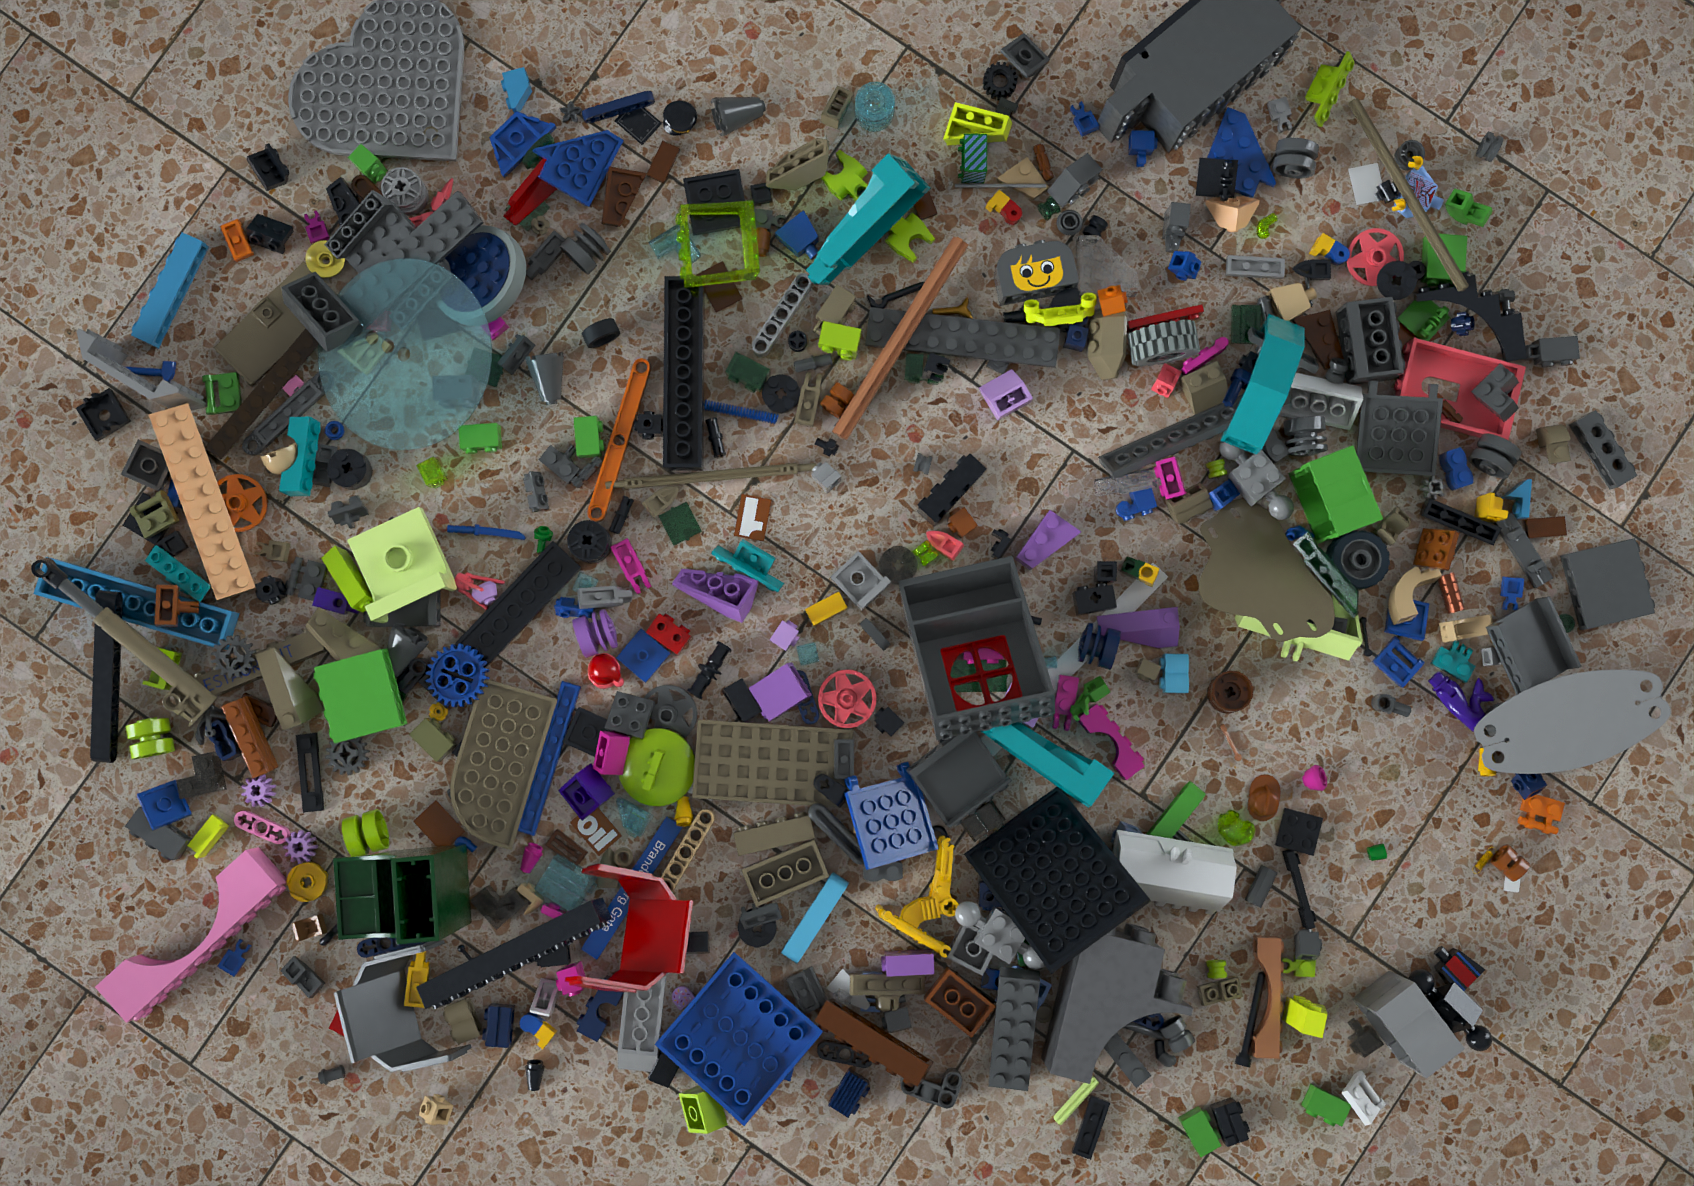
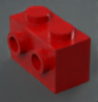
M659 613L646 633L675 654L680 655L692 638L689 635L690 630L682 624L679 627L673 623L675 619L665 613L663 616Z

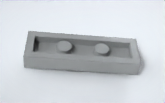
M1228 255L1226 257V276L1284 278L1285 258Z

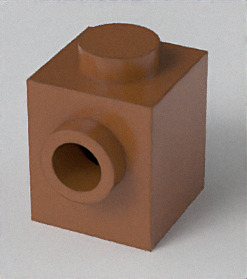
M957 507L949 513L950 517L948 518L949 523L947 525L960 538L978 526L965 507L962 509Z

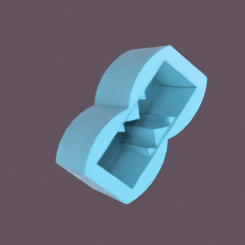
M1163 654L1162 658L1159 659V666H1162L1163 673L1162 677L1159 678V688L1162 689L1163 693H1189V655Z

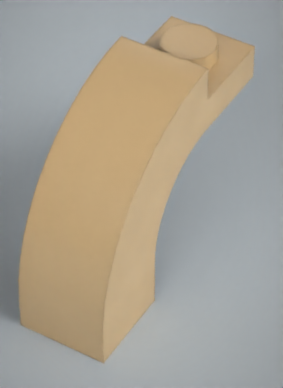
M1415 567L1406 572L1395 583L1388 599L1389 614L1394 625L1410 621L1418 615L1413 602V590L1420 586L1435 583L1442 576L1439 569H1426L1420 572L1419 567Z
M1492 614L1439 623L1442 641L1450 642L1488 635L1486 626L1493 623Z

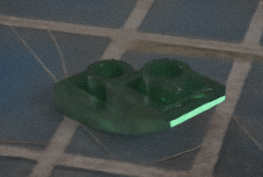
M550 132L538 139L525 154L522 161L527 170L535 168L543 159L534 153L533 149L555 143Z

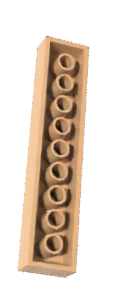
M186 403L148 414L217 602L255 590V584L189 404Z

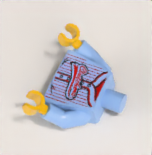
M1412 156L1414 162H1409L1408 167L1413 168V170L1405 178L1425 212L1430 207L1439 210L1444 199L1435 196L1438 185L1434 183L1423 167V158L1421 156ZM1399 192V197L1394 200L1395 203L1392 211H1398L1405 218L1414 217Z

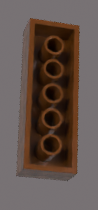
M834 998L826 1000L815 1019V1022L818 1023V1027L826 1033L828 1031L835 1034L834 1038L842 1043L848 1042L852 1045L851 1049L859 1054L865 1053L869 1056L868 1059L876 1065L881 1063L886 1067L885 1070L893 1076L898 1074L904 1078L902 1081L911 1087L914 1085L919 1086L923 1082L934 1063L931 1059Z

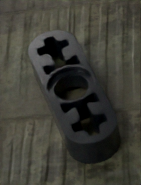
M823 1040L817 1047L818 1056L824 1060L860 1068H868L873 1063L870 1060L862 1063L860 1058H856V1062L852 1061L854 1058V1050L851 1049L852 1045ZM828 1045L830 1050L835 1051L836 1046L838 1047L837 1057H833V1052H828L827 1055H824L820 1049ZM842 1049L850 1050V1058L842 1059L839 1055ZM862 1052V1054L857 1053V1056H863V1055H864L863 1052Z

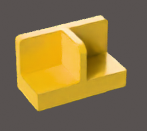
M1490 492L1477 497L1474 517L1494 523L1507 519L1508 511L1502 510L1503 499L1496 497L1495 493Z

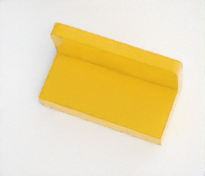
M837 592L806 608L805 611L813 626H816L847 610L848 607L840 592Z

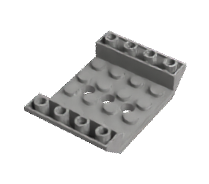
M78 328L77 336L82 359L148 399L167 408H173L186 403L189 404L191 411L207 407V403L203 401L204 397L172 379L170 383L162 379L158 387L147 382L146 379L136 375L122 365L128 356L122 352L123 347L89 329L85 332Z

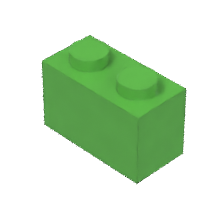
M362 144L348 157L356 168L374 184L383 180L388 171L380 160Z
M597 416L575 417L574 430L577 457L579 459L595 456L602 457V451H605L604 440H601L600 432H603V422L599 421Z
M498 423L458 425L460 449L466 451V454H476L477 450L493 453L497 452V449H502L501 426Z
M1310 1084L1301 1104L1306 1109L1305 1113L1315 1118L1319 1115L1324 1118L1323 1121L1333 1127L1335 1124L1342 1127L1351 1109V1105L1346 1100L1313 1084Z
M1197 1106L1178 1117L1200 1157L1221 1147L1219 1142L1221 1136L1216 1128L1212 1129L1209 1123L1212 1120L1206 1110L1203 1111Z

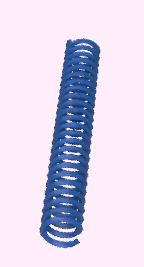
M707 399L704 403L705 411L708 409L711 412L717 411L720 414L726 413V415L765 421V423L776 424L779 414L776 415L774 413L773 415L770 412L767 414L766 411L765 413L764 411L761 413L760 410L755 412V409L753 411L750 409L749 411V408L746 410V407L743 410V407L740 409V406H738L737 409V406L734 408V405H732L731 408V404H729V407L726 404L725 407V403H723V406L720 403L719 406V402L716 405V401H714L713 405V401L710 404V400H708L707 404Z

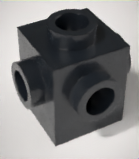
M644 411L643 414H638V420L635 419L634 430L638 431V435L642 436V439L645 440L663 437V417L661 414H655L652 411Z
M270 575L261 578V582L255 584L257 588L255 590L256 596L263 603L274 605L281 602L282 598L287 597V594H285L286 586L280 578Z

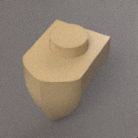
M525 882L519 886L517 891L532 902L524 912V915H527L536 910L543 903L544 898L537 892L538 889L533 884Z

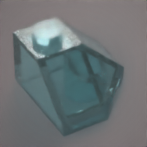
M618 797L616 803L623 828L627 829L626 833L634 838L643 836L654 815L626 799Z

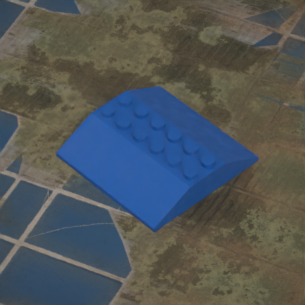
M733 952L654 1045L745 1126L824 1031Z

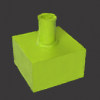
M699 1085L678 1093L689 1132L709 1134L728 1125L723 1107Z

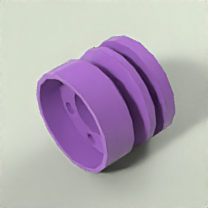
M605 609L599 610L601 619H599L596 612H593V622L591 623L586 616L572 620L578 644L585 658L597 655L599 644H601L604 651L609 650L608 641L612 649L618 647L615 626Z

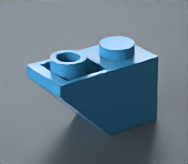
M524 67L502 73L504 80H501L503 91H507L509 97L506 98L508 109H512L514 113L522 110L532 93L528 74Z

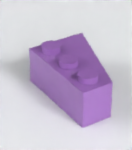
M1049 510L1015 560L1031 570L1080 534L1081 531Z

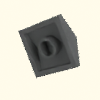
M1025 33L1000 50L1026 78L1034 76L1050 60Z

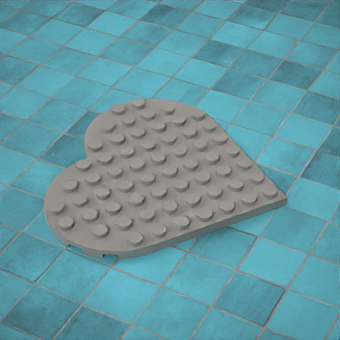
M439 0L372 1L363 9L364 12L359 19H356L349 42L330 44L316 53L313 52L303 61V65L299 68L298 72L294 73L288 93L291 117L299 132L320 150L335 155L350 156L362 144L379 158L457 162L464 65V37L462 29L452 11ZM429 126H432L438 130V132H436L434 129L430 128L426 130L425 134L423 133L424 130Z

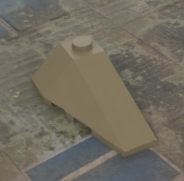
M275 647L255 654L275 714L283 730L303 724L324 711L317 692L306 684L304 678L294 671L290 663Z

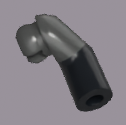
M1154 1040L1156 1059L1166 1067L1175 1065L1176 1057L1165 1052L1164 1040Z

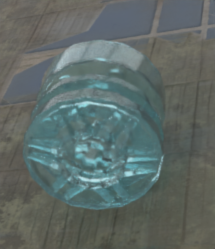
M869 82L863 85L855 97V118L858 124L871 132L881 131L891 124L895 109V96L892 90L886 84L880 82Z

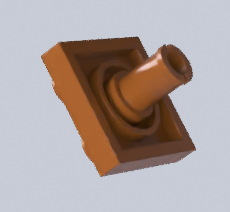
M1423 528L1413 565L1423 568L1449 570L1451 562L1455 558L1453 555H1455V548L1460 533L1451 530Z

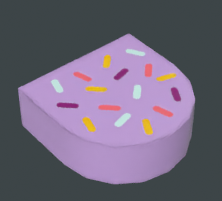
M679 986L672 993V1000L680 1011L695 998V995L686 986Z

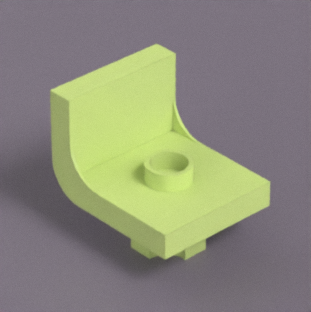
M417 507L347 540L374 601L365 606L371 621L385 623L388 621V614L438 590L454 591L457 589L453 574L421 507Z

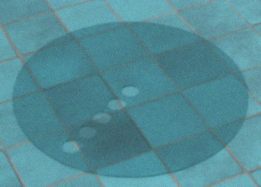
M408 258L388 260L365 269L349 281L337 295L357 317L359 323L362 324L363 332L359 336L351 334L343 345L328 352L320 344L318 346L319 374L324 392L340 420L362 439L374 445L395 450H413L431 446L457 431L470 418L483 397L492 362V344L488 322L472 291L457 276L441 266L424 260ZM371 330L376 331L379 336L377 343L374 345H370L366 340L367 333ZM386 339H391L394 342V349L391 353H385L382 349V343ZM403 347L410 351V357L405 362L400 361L398 358V351Z

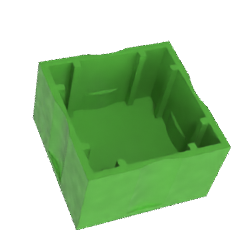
M1353 445L1310 461L1288 473L1305 512L1310 529L1315 534L1314 538L1317 544L1383 520Z

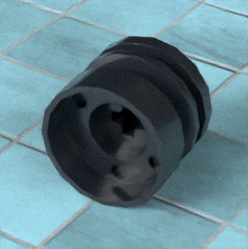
M584 520L578 522L570 529L567 543L569 550L575 557L583 562L592 564L601 562L610 554L612 538L609 532L598 522ZM586 537L592 538L591 545L585 544Z

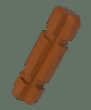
M1037 144L1033 147L1034 153L1037 154V163L1040 171L1043 172L1041 174L1042 178L1045 181H1049L1054 178L1052 170L1050 171L1051 165L1047 154L1044 153L1046 151L1044 145Z
M1439 393L1437 394V398H1443ZM1444 400L1442 414L1447 419L1450 418L1451 422L1460 423L1463 417L1459 413L1456 414V410Z

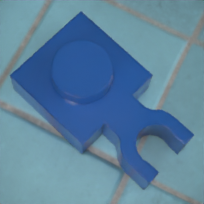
M1082 101L1079 102L1080 110H1076L1073 105L1070 107L1071 113L1076 116L1073 119V123L1082 137L1099 130V124L1091 110L1088 112L1084 111L1085 107Z
M1502 576L1500 595L1506 597L1502 605L1503 610H1507L1509 603L1513 604L1512 610L1518 609L1516 597L1522 598L1524 578Z
M239 939L235 951L228 949L217 966L233 977L237 975L247 960L242 957L243 954L252 947V945L248 944L246 949H241L242 939Z

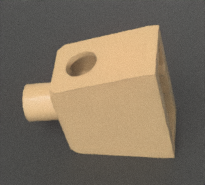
M1301 283L1273 288L1266 294L1269 296V299H1272L1271 306L1275 316L1289 322L1311 308L1309 301L1317 298L1314 288L1304 291Z

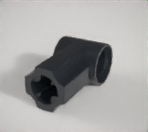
M426 658L413 659L408 668L396 680L398 689L408 694L425 675V672L431 669L427 666V664H431ZM418 662L423 663L424 669L422 672H419L416 668Z

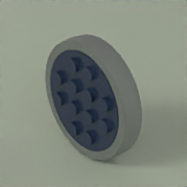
M486 225L478 227L445 257L449 263L452 278L434 299L438 307L449 318L464 325L480 326L498 319L514 304L522 290L526 275V260L522 248L513 237L499 228Z

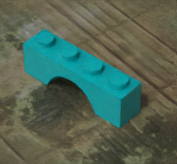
M310 416L290 417L287 436L295 440L298 447V455L294 464L288 470L281 473L279 492L290 497L310 496L313 487L312 480L321 422Z

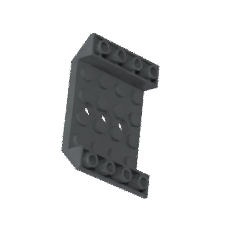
M372 190L324 245L337 259L345 258L363 277L417 227L395 203ZM444 258L440 263H437L429 273L390 307L393 313L389 317L402 331L407 328L451 280L452 273L448 261Z

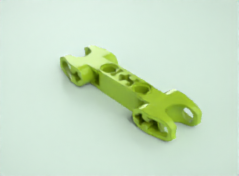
M838 150L836 157L844 167L842 172L832 175L826 171L825 176L821 177L829 191L842 201L847 195H850L856 201L860 197L857 195L858 192L861 190L865 191L868 186L862 180L868 172L855 158ZM912 212L905 219L902 217L888 231L890 235L885 239L887 245L894 252L912 263L917 260L915 253L909 247L913 239L921 238L929 244L935 241V238L924 222Z

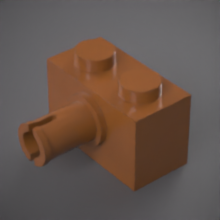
M157 585L155 605L156 627H178V615L180 613L199 614V608H194L199 607V601H181L179 599L180 588L178 585Z

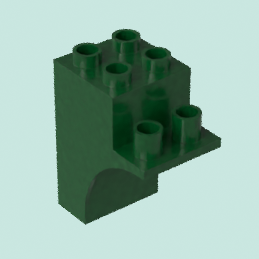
M466 844L391 850L374 855L333 858L338 940L396 938L397 944L440 941L472 923Z

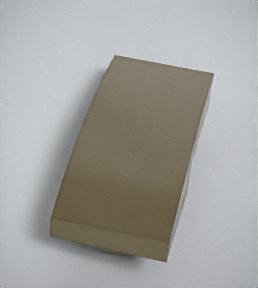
M1238 977L1197 986L1202 1006L1243 997Z

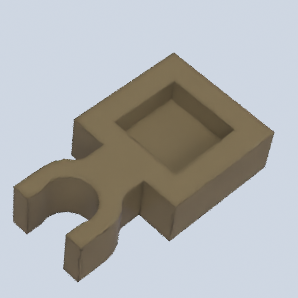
M269 540V545L262 542L256 543V545L262 546V551L255 552V555L266 556L267 560L287 563L290 543Z

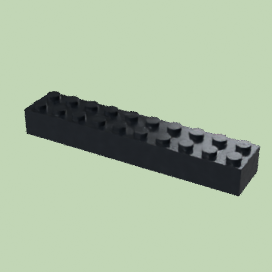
M664 276L663 468L665 471L704 470L705 281L703 276Z
M603 897L588 901L417 986L416 988L425 1009L433 1007L434 1010L452 1003L453 1000L462 998L492 981L503 978L508 973L521 969L522 966L539 960L538 958L547 956L561 947L572 944L577 939L590 935V932L608 926L607 922L612 920V917Z

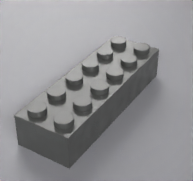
M1000 966L988 1087L1028 1091L1040 971Z

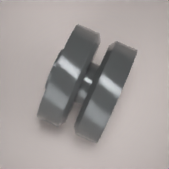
M1292 137L1283 138L1277 142L1275 150L1277 157L1273 161V172L1283 177L1296 179L1309 178L1315 174L1316 162L1314 160L1317 159L1319 153V145L1308 139Z
M1485 433L1477 442L1478 448L1473 449L1469 456V461L1474 467L1490 476L1506 479L1513 470L1512 464L1517 463L1522 452L1512 442L1500 436Z

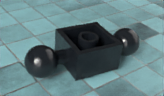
M1417 969L1411 972L1408 979L1415 982L1422 993L1426 994L1425 997L1453 1033L1464 1031L1468 1046L1475 1051H1485L1491 1046L1492 1035L1490 1031L1484 1026L1475 1025L1483 1010L1455 982L1435 988L1434 978L1430 972L1424 969Z

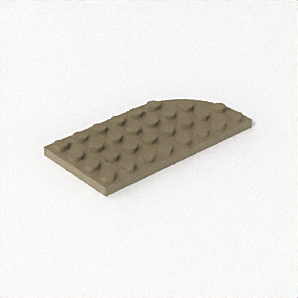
M488 679L484 680L488 687L481 688L484 694L478 693L479 700L474 701L453 769L450 795L459 821L473 836L488 844L512 850L558 699Z

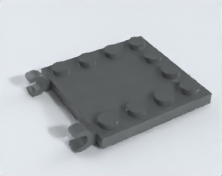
M1368 381V394H1363L1360 408L1356 450L1363 471L1435 476L1443 398H1437L1438 384H1428V397L1377 395L1378 381Z

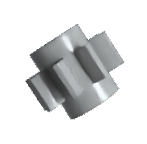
M1431 476L1429 481L1426 479L1422 481L1424 486L1420 491H1423L1425 494L1424 498L1431 496V499L1436 500L1437 495L1440 497L1444 496L1442 491L1443 488H1446V485H1443L1441 482L1442 478L1435 480V477Z

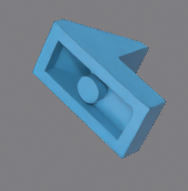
M1532 479L1521 481L1501 497L1502 499L1515 500L1512 512L1516 519L1523 520L1529 518Z

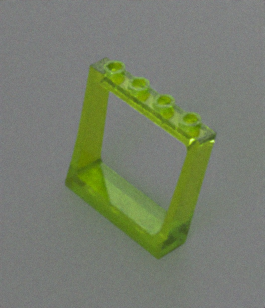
M753 200L680 204L679 213H676L675 220L676 225H680V231L677 232V242L681 243L682 249H679L678 257L679 261H683V267L680 268V278L684 279L685 288L756 280L760 273ZM688 215H739L745 269L694 276L691 263Z

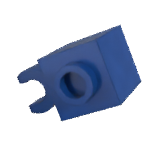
M1131 131L1128 141V155H1137L1136 167H1144L1146 155L1151 156L1154 149H1157L1158 139L1154 137L1155 131Z

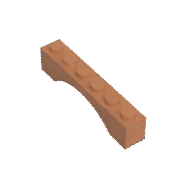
M1253 935V956L1266 975L1268 992L1267 1006L1263 1018L1254 1030L1251 1042V1054L1255 1058L1279 1059L1280 1053L1283 1050L1282 1041H1280V1033L1283 1032V1023L1280 1021V1013L1283 1012V1002L1280 1001V996L1284 989L1283 981H1281V973L1284 972V964L1281 961V953H1284V942L1277 936Z

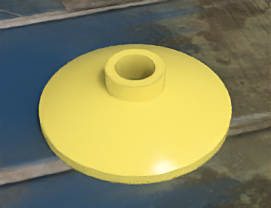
M327 240L312 244L305 256L308 269L312 273L316 271L322 278L336 276L345 265V258L337 259L324 245ZM329 259L330 262L328 264H324L323 260Z

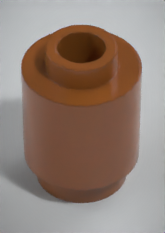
M757 227L756 230L752 231L750 250H752L751 254L753 256H767L771 233L768 232L767 228Z

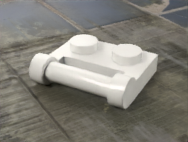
M1358 1071L1352 1076L1342 1094L1366 1126L1372 1124L1386 1103L1382 1098L1378 1097L1365 1079L1366 1075L1364 1072Z

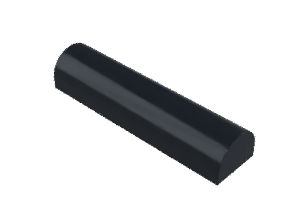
M1431 498L1425 500L1420 511V516L1493 546L1502 529Z

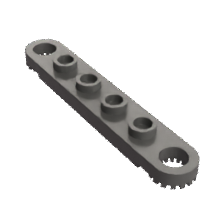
M328 371L317 372L313 378L309 379L243 440L242 449L244 452L251 456L259 455L288 429L290 417H301L334 386V376ZM322 376L329 377V382L326 386L320 385V378ZM251 441H256L258 444L254 451H250L248 448Z

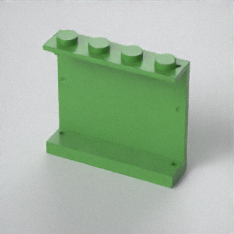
M388 648L314 667V679L319 685V698L324 704V717L329 723V736L333 739L334 743L408 724Z

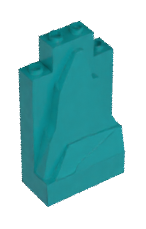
M888 153L871 170L873 175L867 188L830 233L822 248L817 252L818 255L814 262L806 269L809 273L808 278L814 284L829 285L844 269H850L931 189L906 160Z
M1020 722L1012 723L1006 727H994L988 731L980 730L996 744L1087 808L1093 805L1114 775V772L1097 760L1089 759L1068 750L1066 751Z

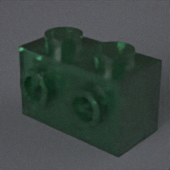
M735 352L725 373L729 381L735 384L740 382L745 385L744 388L748 391L760 393L771 371L758 362Z

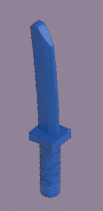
M475 524V527L448 525L447 527L448 533H471L475 536L491 535L520 540L526 539L519 531L480 527Z

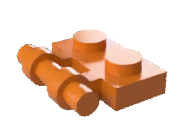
M1534 795L1526 800L1522 799L1520 810L1527 812L1526 818L1519 816L1518 824H1522L1528 829L1535 828L1541 830L1545 834L1552 833L1557 835L1559 828L1552 826V820L1561 821L1565 803L1540 795ZM1535 815L1544 817L1543 823L1535 821Z

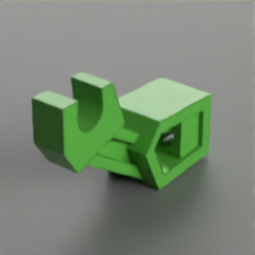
M1101 676L1084 684V691L1076 703L1071 706L1070 712L1076 722L1080 720L1078 717L1080 713L1084 712L1086 716L1089 714V702L1096 703L1111 692Z

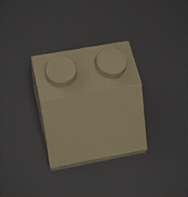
M1218 361L1189 373L1178 381L1194 415L1221 404L1228 391L1226 378Z

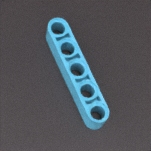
M834 872L831 873L782 949L781 954L796 964L800 961L847 888L848 881Z

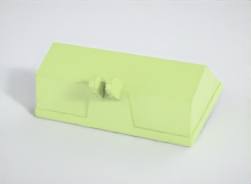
M1334 590L1331 595L1335 617L1348 619L1346 633L1331 629L1321 637H1298L1285 641L1281 657H1287L1290 646L1293 644L1296 647L1292 659L1296 662L1300 658L1302 648H1309L1349 661L1358 646L1360 647L1363 642L1358 611L1354 609L1357 598L1352 595L1348 596L1346 606L1338 604L1341 594L1339 591ZM1235 615L1238 627L1270 636L1262 623L1256 618ZM1307 622L1313 631L1317 630L1315 624ZM1274 623L1275 630L1278 634L1282 635L1283 630L1277 623Z

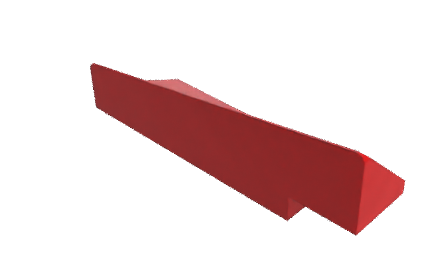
M544 158L508 201L511 207L503 217L513 225H518L557 190V188L538 177L546 162Z

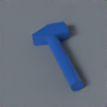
M163 361L162 369L126 368L136 375L163 377L165 381L170 383L175 375L176 362Z

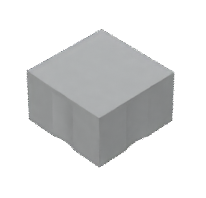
M1388 971L1352 999L1398 1061L1426 1079L1465 1049L1416 983L1398 974Z

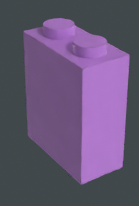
M792 662L786 663L749 688L762 710V716L768 719V721L775 720L812 696Z
M932 949L885 951V956H881L882 971H886L887 977L935 974Z

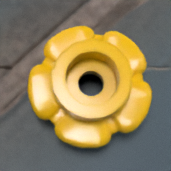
M439 702L432 704L429 708L430 717L438 721H443L448 715V708L446 709Z

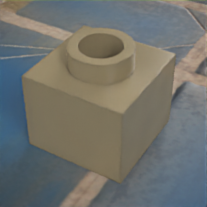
M1142 658L1134 673L1139 675L1138 679L1148 683L1149 680H1156L1162 666Z

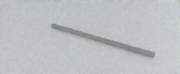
M955 184V188H1046V184Z

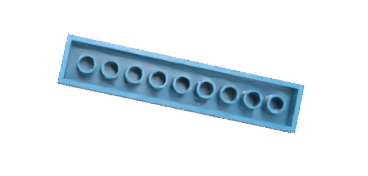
M51 558L56 563V566L69 576L68 579L94 601L99 590L121 592L123 596L122 619L126 622L211 647L217 644L221 645L219 640H226V636L233 637L240 615L238 612L199 602V607H194L199 608V614L180 613L178 615V627H156V588ZM43 563L41 570L47 572V566ZM38 578L33 594L82 608L60 589L56 590L45 580ZM179 595L181 601H197ZM230 644L227 645V646L224 648V650H228Z

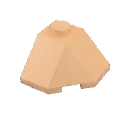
M1236 196L1235 198H1228L1227 201H1222L1220 197H1213L1206 200L1205 204L1219 227L1227 229L1228 232H1238V230L1248 225L1260 200L1246 196Z

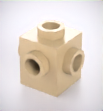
M440 1094L425 1096L420 1106L419 1116L425 1119V1123L430 1125H448L454 1105L445 1100V1096Z

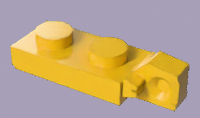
M426 951L417 953L415 961H411L408 967L404 1006L424 1008L416 987L427 982L429 978L430 967L429 962H425Z

